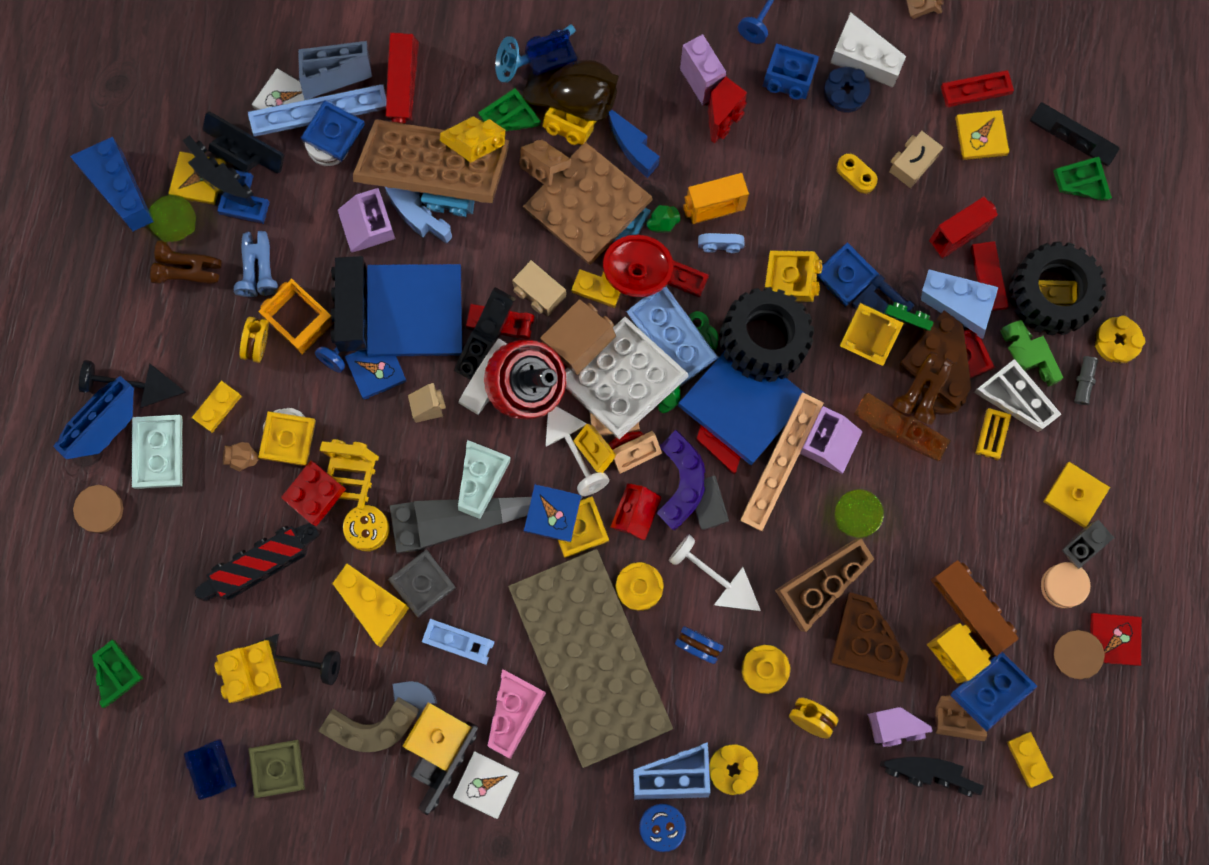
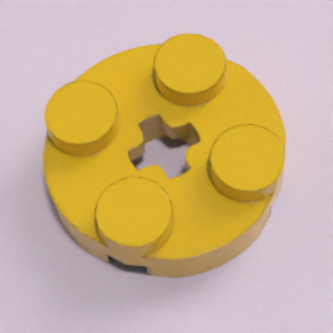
M1127 316L1113 317L1106 320L1099 326L1096 332L1095 347L1101 357L1109 362L1127 363L1139 355L1145 344V337L1140 327ZM1115 335L1122 336L1124 338V345H1122L1121 343L1116 344L1114 342L1116 340Z
M724 746L717 750L709 761L710 779L714 786L725 794H743L751 789L757 780L758 762L753 754L743 746ZM735 762L738 764L737 768L740 770L739 775L734 774L731 777L729 776L730 771L726 768L728 764L733 765Z

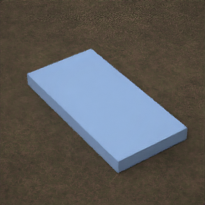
M664 287L656 294L644 297L626 311L638 329L688 373L689 377L680 386H683L719 358L667 287Z

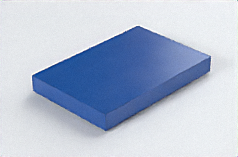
M1003 652L990 660L991 664L972 679L961 684L950 695L986 732L1037 687Z

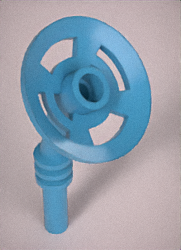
M570 24L552 39L548 38L547 41L540 44L538 49L523 56L519 55V46L516 39L510 36L505 37L498 48L495 62L496 75L499 81L507 83L513 78L519 66L521 67L543 56H549V53L556 50L560 43L576 32L575 28ZM511 43L515 45V49H512ZM506 71L510 72L509 77L505 75Z

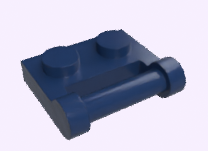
M880 274L853 302L852 306L857 310L859 303H862L884 313L886 306L889 304L874 292L877 288L892 301L907 306V312H910L915 304L904 299L884 281L885 278Z

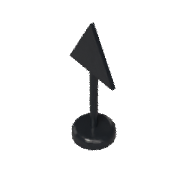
M84 360L79 376V392L88 393L92 389L94 381L110 383L115 381L116 378L95 375V364L90 360ZM150 363L145 383L126 380L132 387L144 389L140 408L186 393Z
M279 633L256 642L269 640L274 661L320 669L321 681L326 685H333L338 677L341 664V656L338 651L331 650L327 652L322 663L275 655Z

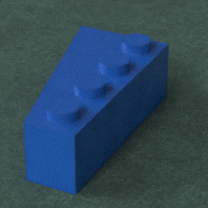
M113 137L70 156L81 172L89 179L132 232L154 222L123 151Z

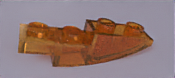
M870 393L864 395L854 413L870 423L871 428L936 461L941 460L951 441L914 417L903 415Z

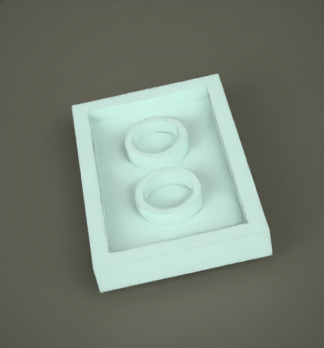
M182 416L133 417L132 488L182 486Z

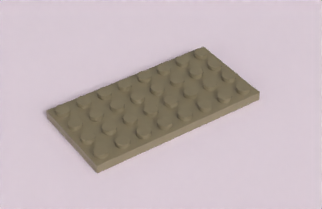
M597 549L508 586L582 768L673 729Z

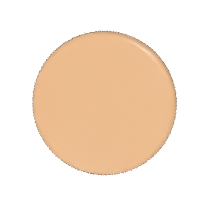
M1063 562L1050 567L1044 573L1041 580L1043 596L1051 605L1065 609L1077 606L1086 600L1090 592L1091 584L1086 571L1082 567L1077 569L1070 562Z

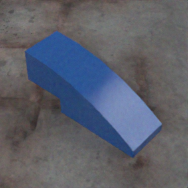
M611 109L609 112V125L620 149L635 168L648 178L658 167L660 156L646 146L647 135Z

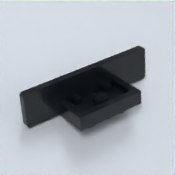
M1043 102L1039 104L1030 119L1031 123L1091 158L1099 157L1101 163L1105 166L1111 164L1120 149L1119 146Z
M208 111L205 114L203 131L216 138L209 143V152L245 173L258 164L277 174L281 172L285 157L283 153L214 113Z
M470 721L466 724L471 729L447 771L420 757L410 774L415 779L430 786L418 807L426 815H429L430 811L436 809L442 790L446 789L451 783L454 769L456 766L461 765L465 757L464 752L466 748L477 737L478 726Z

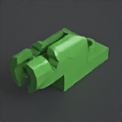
M1022 320L1013 322L1000 330L1004 341H1013L1008 350L1024 371L1039 366L1040 377L1047 383L1048 387L1057 384L1063 379L1044 336L1031 340L1033 336Z

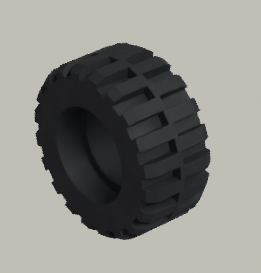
M1061 241L1053 242L1051 245L1046 243L1040 245L1038 249H1033L1018 265L1011 277L1013 282L1009 285V292L1013 293L1010 298L1011 304L1017 306L1015 313L1018 317L1022 315L1025 318L1023 323L1027 326L1030 324L1034 325V330L1040 333L1043 330H1047V335H1055L1057 332L1060 335H1065L1071 330L1076 331L1080 329L1099 311L1102 306L1101 302L1106 296V291L1102 290L1107 286L1106 279L1101 278L1104 272L1101 266H1096V258L1093 255L1089 257L1085 254L1087 250L1084 248L1076 249L1074 248L1075 244L1069 242L1065 246L1062 245ZM1043 272H1057L1064 275L1070 281H1076L1077 300L1071 306H1059L1048 301L1039 288V275Z
M764 287L763 291L755 288L751 289L749 294L745 292L740 295L738 300H735L730 306L720 329V336L722 337L720 346L721 349H726L723 354L726 360L733 362L731 367L736 371L738 369L743 371V376L748 378L751 375L755 377V381L761 382L763 378H767L768 382L776 381L778 376L779 379H784L790 373H794L807 356L813 343L814 327L810 325L812 318L809 313L805 314L807 308L803 303L798 304L796 302L797 298L792 294L789 297L784 294L785 291L783 290L772 291V287ZM754 320H767L774 323L784 333L786 346L777 350H769L758 346L747 333V323Z

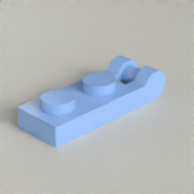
M432 619L429 620L422 643L487 665L489 659L487 657L489 649H492L494 645L492 640ZM474 643L481 645L478 654L471 652Z

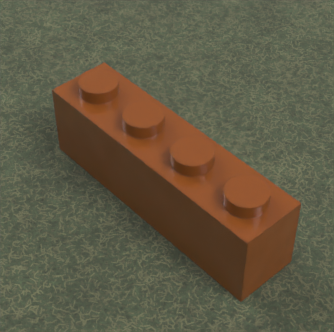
M957 560L933 577L931 581L962 622L971 630L972 635L982 648L990 654V658L995 657L1019 639L1016 635L1017 630L1009 621L1006 622L1000 615L1002 611L995 602L989 601L985 595L987 593L985 588L979 582H975L972 579L968 566Z

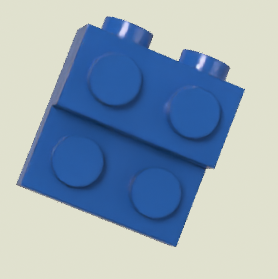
M776 43L763 87H766L772 93L783 92L789 94L795 100L800 98L806 99L819 56Z

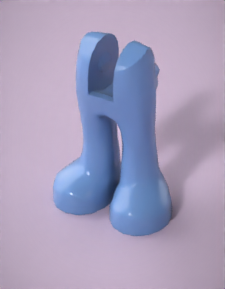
M258 231L257 244H253L251 232L243 233L241 244L243 279L235 283L234 294L243 297H256L258 295L257 291L263 296L275 294L278 290V284L271 276L270 245L267 232ZM256 259H258V264H259V277H258V280H259V281H258L257 285H256V277H255V260H256Z

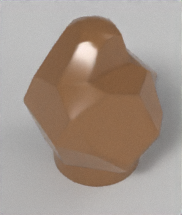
M240 442L231 446H224L223 465H229L237 471H242L247 467L254 466L259 460V455L252 449L249 443Z

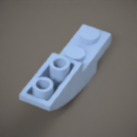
M385 187L390 201L398 214L416 233L424 237L430 231L446 244L452 238L450 225L443 219L437 220L431 216L432 212L421 205L419 192Z

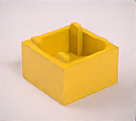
M859 303L840 343V347L883 366L904 323L865 304Z
M960 623L948 627L927 644L956 683L969 681L991 664L988 659L990 654L985 649L981 650L969 635L971 630L967 625L962 626Z

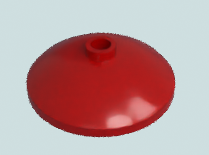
M629 235L616 240L607 249L603 260V271L609 284L617 291L628 296L646 297L658 293L669 283L673 273V259L668 249L658 240L645 235Z

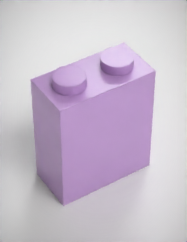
M704 35L683 45L680 70L701 104L704 105L710 102L711 92L726 76V71Z

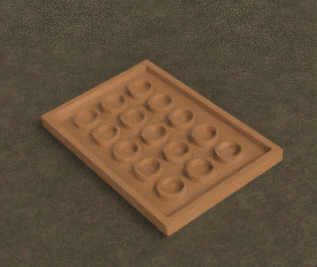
M375 119L353 173V182L493 203L509 149V140H505V145L473 162H469L440 141V133L445 130Z

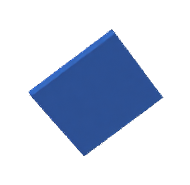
M461 264L367 265L368 356L461 355Z
M722 354L679 402L678 407L752 465L787 424L803 391L787 378L779 379V376L776 381L768 382L767 378H763L762 382L755 381V377L751 375L747 378L742 375L743 371L740 369L736 371L731 367L733 362L731 360L727 361Z

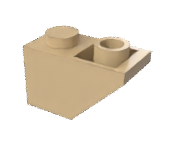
M434 383L428 384L408 395L415 423L443 417L442 409L446 408L441 390H436Z

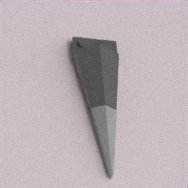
M532 497L491 498L481 519L459 511V499L414 501L390 505L397 554L422 550L528 515Z

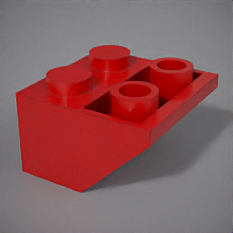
M727 76L716 86L710 96L708 116L711 141L714 144L719 138L724 139L731 129L729 127L733 122L738 123L745 114L743 109L747 105V102H745L747 92Z

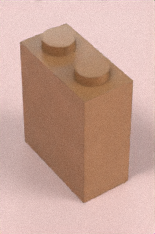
M579 299L540 339L559 355L564 365L578 375L616 337L613 329L614 324L608 317L604 316L602 318L598 315L597 309L592 304L588 303L586 305Z

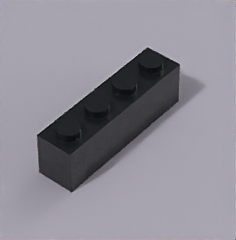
M363 256L335 258V267L331 268L332 280L335 281V287L331 288L332 301H335V308H331L332 322H335V329H331V341L336 344L339 352L367 350V266Z

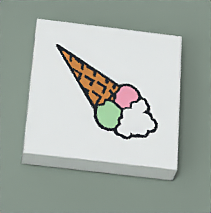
M276 69L252 103V106L260 110L304 101L301 84L298 80Z
M474 752L453 798L498 819L519 773Z

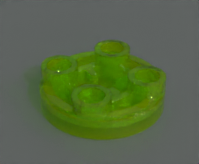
M167 195L161 197L149 209L154 221L149 224V227L162 241H178L192 234L195 230V211L190 203L180 196Z
M861 489L852 490L844 494L835 508V519L839 530L855 538H864L876 532L881 526L884 517L883 506L880 500L873 493Z

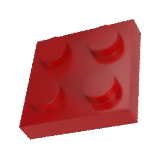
M310 460L281 498L307 521L317 527L346 488L319 465Z

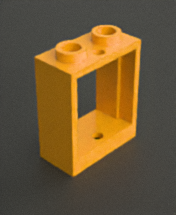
M739 173L688 187V193L685 196L686 204H683L686 217H690L692 224L745 210L749 192L743 174Z
M293 279L281 284L277 293L272 298L266 299L258 311L301 354L335 323L332 322L331 315ZM295 294L319 314L296 338L290 335L272 318Z

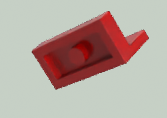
M627 483L611 528L616 531L629 533L640 540H645L659 506L661 496L644 486Z

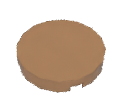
M95 485L88 487L80 492L75 500L73 507L74 518L79 526L89 532H107L122 518V499L114 490L107 486Z
M1080 630L1068 632L1060 637L1055 645L1054 658L1056 665L1069 678L1079 680L1091 678L1103 666L1105 656L1103 646L1097 637L1089 632Z

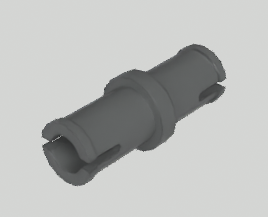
M1091 356L1083 357L1080 376H1077L1076 380L1078 387L1074 403L1089 405L1092 386L1096 383L1094 376L1098 358Z

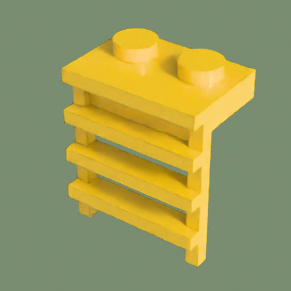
M335 439L332 442L322 441L320 451L330 457L327 470L329 475L333 477L334 470L365 473L364 480L333 477L341 485L362 487L360 494L344 492L340 499L358 501L357 508L363 510L365 502H368L369 499L367 493L368 489L372 486L370 481L372 474H375V469L373 468L379 456L367 449V445L364 443L353 442L352 445Z

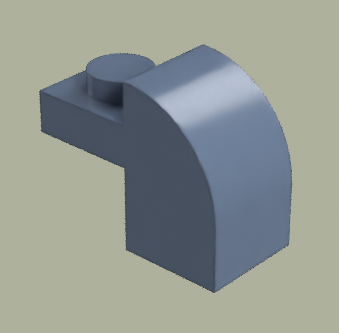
M410 681L393 684L395 701L400 697L418 708L417 720L428 702L437 704L434 693L421 683Z

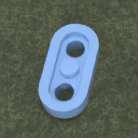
M701 234L698 236V247L702 248L704 252L709 253L716 252L717 250L738 253L740 249L744 248V236L739 234Z

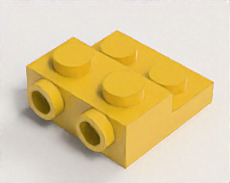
M550 107L545 114L543 127L551 135L559 134L565 137L572 145H583L593 132L597 121L584 120Z
M473 116L441 132L440 141L469 162H473L505 145V129L490 119L482 122Z
M770 251L765 287H772V291L776 292L778 289L785 291L784 294L789 297L792 294L797 298L796 301L814 302V296H818L820 290L819 282H816L817 274L822 272V260H819L815 251Z
M269 640L216 655L218 661L215 662V670L219 676L222 675L224 685L221 686V693L224 699H228L229 703L240 702L281 688Z

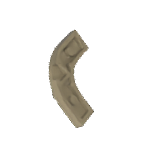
M398 697L387 716L381 722L373 725H362L332 709L319 732L351 750L376 752L389 748L398 742L411 725L419 709Z

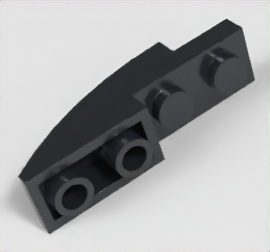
M190 135L183 140L195 156V158L188 162L189 165L207 185L231 201L249 207L256 205L251 198L254 193L246 183L241 186L238 182L241 177L233 167L228 169L224 163L219 165L213 156L208 159L205 155L208 150L200 140L195 142Z
M496 287L492 290L482 314L454 368L455 372L470 380L472 379L480 364L497 341L516 300L515 297Z
M900 757L883 760L879 765L886 768L884 773L899 778V775L908 777V783L922 788L923 784L931 785L933 778H935L934 783L949 788V785H953L959 788L958 793L972 798L973 794L981 795L984 785L961 776L964 766L941 759Z

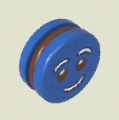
M683 626L682 633L677 638L675 645L709 663L716 664L719 652H722L724 646L691 628Z
M657 804L647 809L642 815L639 825L640 835L645 844L651 849L659 852H668L677 848L682 843L686 834V823L683 815L673 806Z

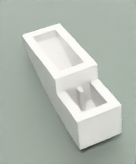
M499 338L480 364L458 402L479 415L489 401L484 384L485 368L493 353L499 350L501 346L507 344Z

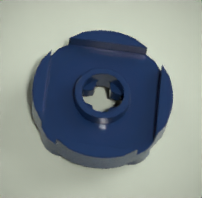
M841 67L831 71L824 86L826 101L835 106L836 110L846 113L858 110L866 102L870 93V84L865 76V72L852 67ZM844 85H848L852 90L850 94H846L845 90H841Z

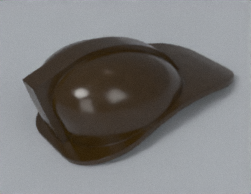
M579 60L569 64L545 63L536 67L530 73L523 92V98L530 104L558 109L584 120L599 121L607 118L613 108L617 95L616 85L619 76L612 74L610 69L604 64L593 60Z

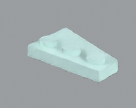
M467 440L458 502L459 511L481 519L510 463L509 456Z

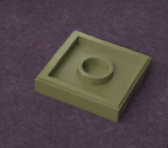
M299 740L248 748L254 798L305 790Z

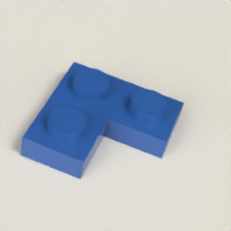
M235 170L241 177L238 180L241 186L246 183L250 188L253 180L252 173ZM221 196L217 212L220 215L264 224L270 202L268 199L252 196L251 198L256 205L249 207Z

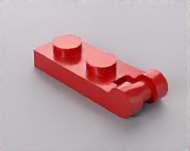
M470 305L466 328L474 330L485 306ZM510 311L500 335L530 339V325L533 324L535 316L530 313ZM515 321L521 322V328H514Z

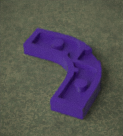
M677 430L660 445V448L679 469V487L669 501L657 512L674 531L699 505L705 491L704 473H706L704 463L697 450Z

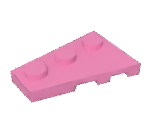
M502 669V680L497 695L496 711L492 720L488 747L511 759L546 692Z

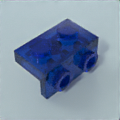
M557 29L548 36H536L527 42L525 54L534 76L577 61V56L569 40V29L563 31Z
M221 739L184 753L186 766L189 769L194 790L199 800L214 797L237 786Z

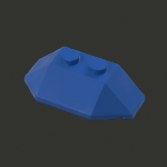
M119 376L115 381L99 389L66 424L59 440L53 447L65 459L99 454L133 418L134 387Z

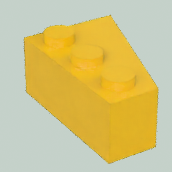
M349 564L345 565L332 583L379 647L383 646L409 609L406 604Z

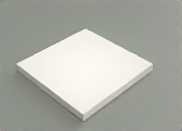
M626 317L613 327L616 337L578 375L569 368L565 370V388L618 439L623 437L689 377L688 373Z

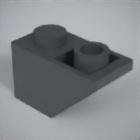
M1099 520L1089 523L1087 527L1075 535L1061 551L1079 569L1112 541L1114 536Z

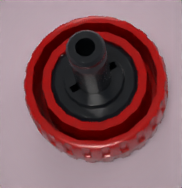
M536 340L510 342L496 350L489 359L484 375L485 391L489 401L504 415L516 419L542 417L554 410L565 393V367L559 355L543 342Z

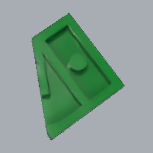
M516 88L478 112L483 122L490 119L505 129V131L541 125L539 118Z
M1099 157L1053 170L1060 193L1103 201L1112 199Z
M894 302L893 306H886L884 314L928 331L933 326L934 322L928 320L930 317L928 314L920 311L912 314L906 311L907 306Z
M111 640L92 655L94 667L97 671L96 682L100 689V706L102 708H107L143 679L142 675L115 640Z

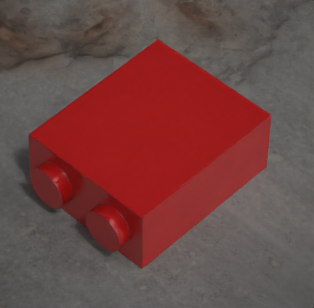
M984 196L940 224L929 241L941 258H945L985 232L998 216L995 205Z

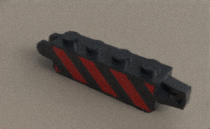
M311 523L297 528L284 526L275 532L276 535L270 539L263 538L257 541L251 550L247 552L243 550L236 553L230 562L226 564L222 562L211 568L212 572L206 575L209 580L196 588L195 596L203 601L213 599L216 596L231 600L306 556L308 551L306 546L320 536L316 526Z

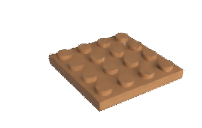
M585 142L570 157L571 167L555 173L552 185L548 187L543 185L523 205V208L587 264L591 265L653 199L649 193Z

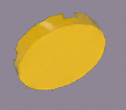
M638 562L622 569L617 577L615 587L617 596L623 605L632 610L642 611L648 610L657 604L662 597L664 585L662 576L656 568L649 564Z
M761 645L754 647L746 654L742 661L741 673L744 682L750 689L757 693L770 694L777 692L786 684L790 677V664L786 655L775 646Z

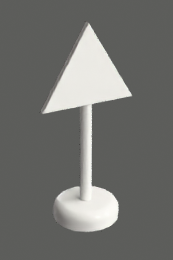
M556 406L553 411L548 412L546 447L562 438L566 439L586 477L578 484L577 491L581 496L592 495L603 489L609 483V478L602 472L591 475L570 434L583 428L587 423Z
M687 535L673 552L669 562L673 565H678L687 557L722 584L726 589L714 605L761 611L744 568L742 567L731 583H729L690 553L695 544V539L691 535Z

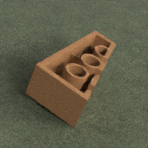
M861 538L854 539L775 591L800 631L807 632L812 627V624L827 611V608L842 595L844 590L854 582L874 558Z

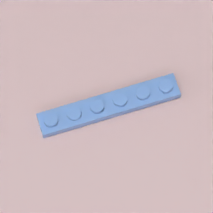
M383 84L250 111L248 116L253 136L309 125L324 100L354 116L386 109L387 99Z

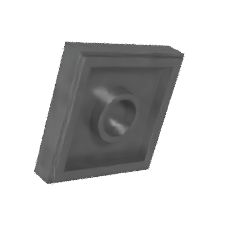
M427 549L388 579L418 618L456 589L455 585Z

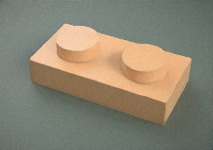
M650 431L613 449L617 455L613 461L618 472L621 474L662 454L656 435L653 431Z

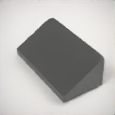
M716 476L704 479L705 491L699 505L695 509L702 530L715 528L729 521Z

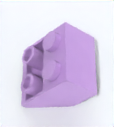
M379 188L355 195L338 209L351 253L395 239Z
M823 406L800 454L843 474L862 431L845 416Z
M901 707L868 714L874 742L882 743L883 747L902 744V738H906V741L926 738L925 733L932 732L931 726Z

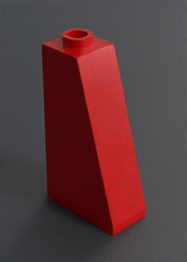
M390 33L386 117L392 119L393 123L405 124L406 120H412L419 41L413 34Z

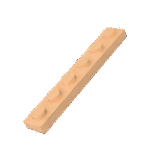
M803 392L801 393L740 519L741 522L759 531L763 530L824 402Z

